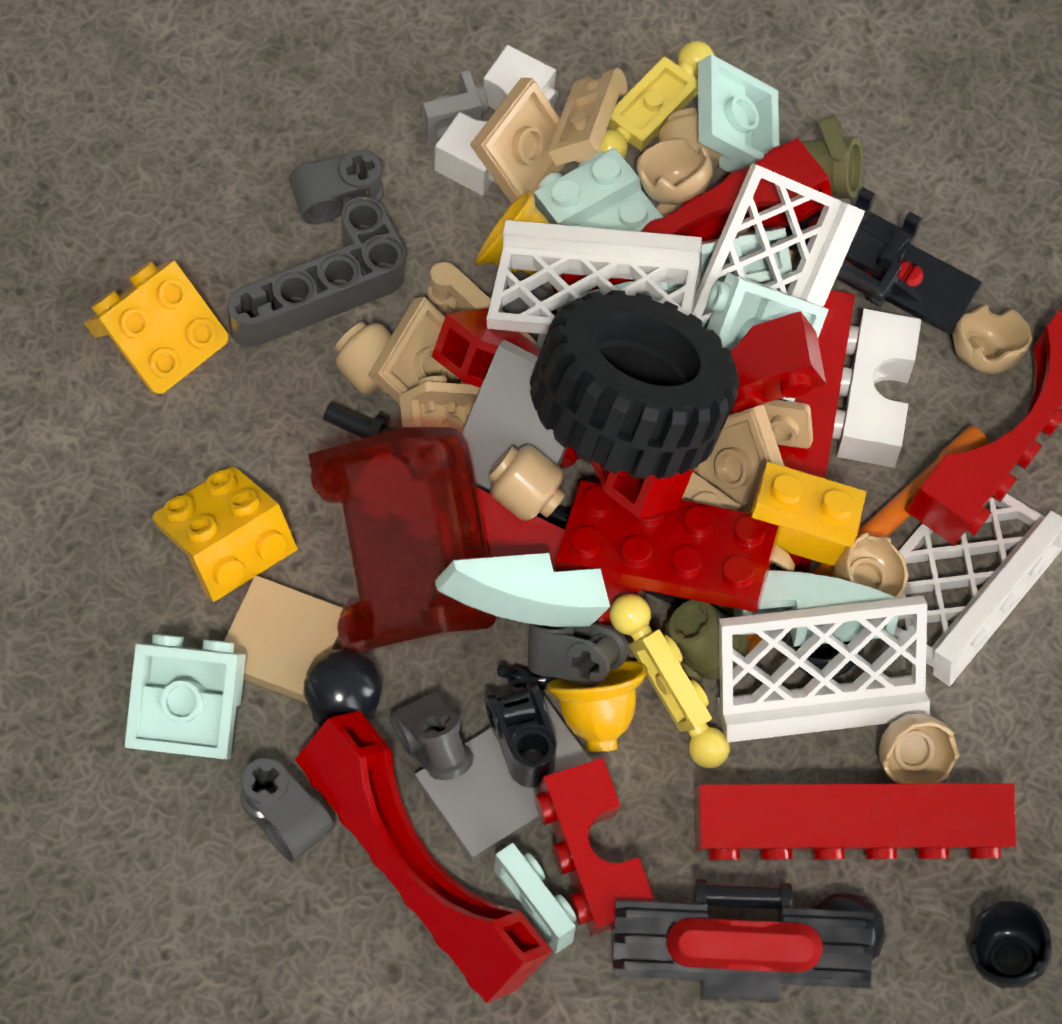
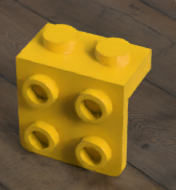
M175 260L155 266L151 261L139 268L128 278L133 285L120 295L115 290L104 295L91 306L95 314L83 322L95 338L106 335L110 336L147 388L154 394L165 393L228 342V333Z
M767 462L749 513H752V518L780 526L776 544L788 553L827 565H835L838 558L845 551L846 546L853 547L858 534L867 491Z
M230 467L213 473L199 486L184 495L170 499L164 507L157 510L152 516L156 527L188 556L204 593L213 602L298 550L279 504L236 467Z

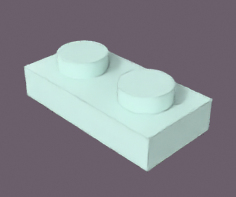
M514 843L498 852L495 856L494 872L553 951L558 953L573 942L576 929L574 922L577 921L573 909L563 896L558 894L554 897L542 882L545 880L544 872L531 854L526 853L522 855Z

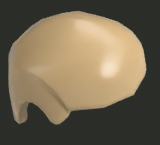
M678 137L661 141L647 148L636 161L640 181L648 196L662 204L680 205L699 194H703L713 180L712 162L705 147H700V152H697L691 147L687 139Z
M983 305L971 313L963 314L952 332L955 351L959 359L968 367L986 374H1003L1012 370L1020 362L1033 341L1030 325L1018 312L1012 309L1004 314L996 315L990 312L988 305Z
M868 532L857 536L853 547L846 546L845 551L838 558L832 570L833 577L865 585L897 598H901L904 594L909 577L904 556L891 544V539L889 537L870 536Z
M926 713L906 714L890 723L883 733L879 745V759L882 768L893 784H939L948 778L955 761L959 758L954 732L944 722Z

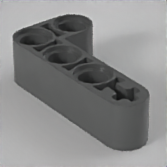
M361 196L351 199L343 207L341 215L344 248L241 287L233 292L228 299L227 311L229 331L234 341L245 347L260 346L392 294L400 289L405 278V249L382 205L371 197ZM360 225H367L371 228L362 230L357 229L355 227ZM378 263H389L392 266L381 268L375 265ZM335 280H345L348 283L344 285H334L331 282ZM292 297H299L304 299L303 301L297 303H291L286 301L287 299Z

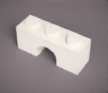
M507 45L484 77L483 87L488 106L497 110L520 78H533L551 106L554 107L558 98V91L554 90L556 69ZM459 112L435 146L434 170L483 196L492 182L496 183V181L472 149L470 143L487 121H478Z
M864 309L859 327L850 325L846 354L853 355L851 368H843L839 396L846 397L845 409H837L832 436L833 439L839 440L837 457L895 468L902 448L908 403L892 401L883 397L876 390L874 384L883 380L908 383L915 363L921 319Z

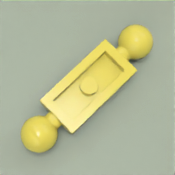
M701 41L689 42L679 51L678 65L664 56L615 106L608 124L609 129L605 132L599 150L605 153L615 147L625 159L628 152L627 143L629 142L642 151L659 134L660 128L667 122V117L678 110H682L698 94V79H696L698 78V62L710 54L714 55L712 49Z
M636 594L620 596L614 601L610 609L612 625L620 633L631 635L634 641L629 643V647L637 661L647 667L648 672L646 676L680 732L688 731L691 736L689 754L692 760L703 768H716L720 766L729 756L730 744L729 742L727 743L725 734L721 730L709 727L706 723L712 717L706 709L709 701L704 690L695 680H689L680 665V662L683 660L682 654L672 638L668 635L663 636L660 629L651 630L648 625L651 619V610L646 600Z

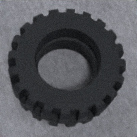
M611 290L606 295H602L598 291L571 301L552 320L530 379L532 403L545 429H552L554 431V439L564 448L570 446L576 451V456L585 462L590 463L591 460L604 466L603 470L617 474L619 471L630 473L631 478L645 479L650 475H655L657 479L670 478L676 475L677 472L681 475L706 461L712 454L738 396L737 390L740 385L733 356L728 348H722L721 338L713 330H706L702 326V320L693 314L686 315L677 310V305L667 301L663 304L651 300L652 296L642 293L631 296L626 295L625 291Z

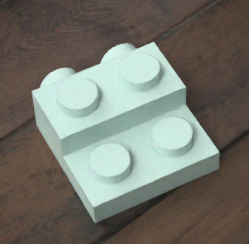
M710 54L698 62V142L721 154L719 168L729 173L740 169L744 170L751 166V163L754 164L761 160L769 150L779 146L778 90Z
M615 147L605 153L599 150L598 154L585 162L579 163L578 168L565 175L559 172L547 175L540 182L538 190L534 191L536 208L546 217L550 224L641 232L644 226L652 220L664 218L643 193L640 178Z
M727 272L725 281H717L710 291L708 308L713 310L706 330H713L721 338L722 348H728L731 351L752 326L801 311L816 330L818 338L829 309ZM780 398L790 402H794L795 398Z
M153 634L152 643L135 644L124 748L230 759L236 706H241L246 654L233 653L234 642L204 639L202 649L183 647L184 637Z

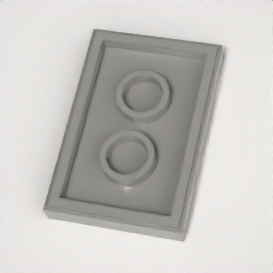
M503 340L498 345L446 472L490 493L493 482L487 477L511 446L519 450L525 445H531L556 465L560 466L567 447L564 448L554 439V431L552 429H545L539 420L537 411H535L530 395V379L538 359L537 356L506 340Z
M543 695L548 720L557 744L554 773L590 762L589 756ZM491 728L465 743L470 749L473 763L469 770L461 776L448 780H437L432 778L425 769H422L415 774L414 778L418 787L471 863H474L541 821L534 800V795L540 793L538 787L529 788L521 786L513 780L499 741L495 738ZM527 750L520 754L522 758L531 762L544 758L542 753L535 750Z

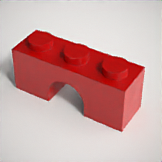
M602 757L544 776L538 787L540 793L534 795L535 805L543 825L551 823L557 840V843L552 844L553 857L560 874H569L575 893L569 895V901L576 915L578 925L586 923L590 935H594L614 928L615 900L655 902L639 857L621 863H610L599 858L590 846V827L596 823L614 818L621 808L604 758Z

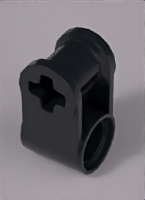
M527 682L525 689L497 697L494 693L485 694L484 702L488 720L495 738L499 741L511 777L521 786L529 788L539 787L544 776L554 773L557 744L537 682ZM527 750H535L542 753L544 758L531 762L522 758L520 754Z

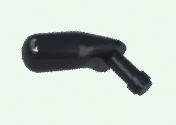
M518 664L510 667L501 665L497 668L498 676L507 678L508 683L515 687L526 688L527 682L536 681L540 690H546V685L556 679V677L534 674L528 668Z

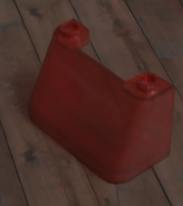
M402 427L308 454L311 468V483L314 490L326 502L332 504L342 503L360 602L346 605L340 613L337 628L343 649H352L361 654L470 633L493 626L497 616L465 605L437 591L435 580L453 560L489 558L470 451L465 438L457 429L452 427Z

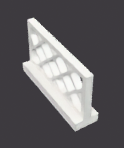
M751 163L697 289L692 314L702 320V322L710 319L713 310L708 309L704 311L707 305L710 291L717 279L726 275L727 272L733 271L735 275L745 278L742 267L764 257L773 278L772 281L764 285L824 307L865 211ZM763 178L775 183L781 203L758 213L753 195L760 179ZM786 189L800 195L790 199ZM811 199L824 204L817 224L801 231L793 207ZM748 209L750 217L744 219V216ZM785 211L793 235L770 245L761 221ZM753 225L762 249L738 259L733 245L735 237L739 231ZM811 237L808 242V245L806 246L804 239ZM796 243L802 258L798 268L781 276L773 253ZM728 256L730 263L724 265L725 260ZM791 283L788 291H786L785 285Z
M506 220L503 230V250L487 315V329L547 334L555 317L551 311L567 302L581 298L580 295L596 286L605 294L611 290H618L608 280L610 278L636 280L621 289V291H625L626 295L635 296L637 293L647 290L657 302L663 304L665 301L678 306V311L686 315L692 314L697 286L700 285L702 274V237ZM511 269L538 272L519 281L511 273ZM564 273L586 275V277L569 286L559 275ZM549 282L558 293L540 302L530 291ZM658 283L686 285L668 295ZM519 297L530 307L520 314L501 312L503 306Z
M1006 494L1000 503L993 498L987 503L988 509L992 513L985 523H992L995 540L967 543L966 533H964L959 540L960 545L932 548L930 535L933 531L924 524H921L899 550L904 556L906 564L928 561L931 579L907 582L901 598H906L908 594L934 591L937 610L927 611V623L940 622L942 635L932 647L926 644V663L933 667V675L949 687L1062 551V517L1050 511L1045 517ZM1019 519L1031 527L1024 536L1003 539L999 521ZM923 544H925V549L918 550ZM1012 550V551L1009 553V555L1006 556V551ZM998 552L1000 565L995 571L973 572L970 555ZM963 556L966 575L938 578L935 560ZM976 585H983V586L980 588V590L977 591V586H976ZM969 587L971 600L966 606L944 608L941 590ZM913 614L899 616L894 634L896 639L913 625ZM947 620H954L948 627Z
M924 596L719 619L720 697L717 698V715L727 743L888 724L906 714L926 713L930 715V700L925 692L927 602ZM913 614V625L898 639L883 629L895 616ZM857 620L865 626L847 645L832 635L841 624L847 621ZM806 626L814 632L797 651L781 640L795 627ZM755 632L763 640L746 657L732 648V635ZM877 635L890 647L871 664L857 653ZM826 641L838 650L839 653L820 670L808 661L807 658ZM775 647L787 656L788 659L770 676L756 666V664ZM900 655H903L912 662V675L888 677L882 673ZM850 660L864 670L854 682L838 683L832 679ZM733 661H734L735 663H737V665H736L734 668H733ZM799 666L814 677L803 688L787 689L782 685ZM748 672L763 683L752 694L733 696V686Z

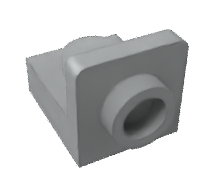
M470 70L460 72L459 95H443L435 98L433 101L423 103L422 129L427 144L438 142L459 112L478 121H482V113L488 112V101L482 84L475 85Z

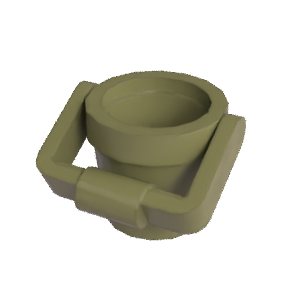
M835 114L818 120L825 140L802 141V143L829 176L831 194L836 195L838 198L853 199L864 185L862 177V145L858 137L846 136Z
M690 599L685 603L682 602L664 625L666 630L663 636L668 635L672 638L683 653L685 662L689 666L684 662H680V665L690 680L693 679L699 683L702 678L708 680L720 679L719 619L735 617L733 608L716 604L711 605L710 603ZM732 635V648L746 657L749 646L748 635ZM733 661V668H734V667L737 665V663H735V662Z

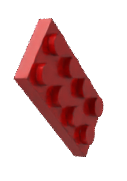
M581 480L555 559V572L600 568L603 581L606 583L758 613L780 526L752 518V513L681 500L677 510L638 519L603 492L601 484Z

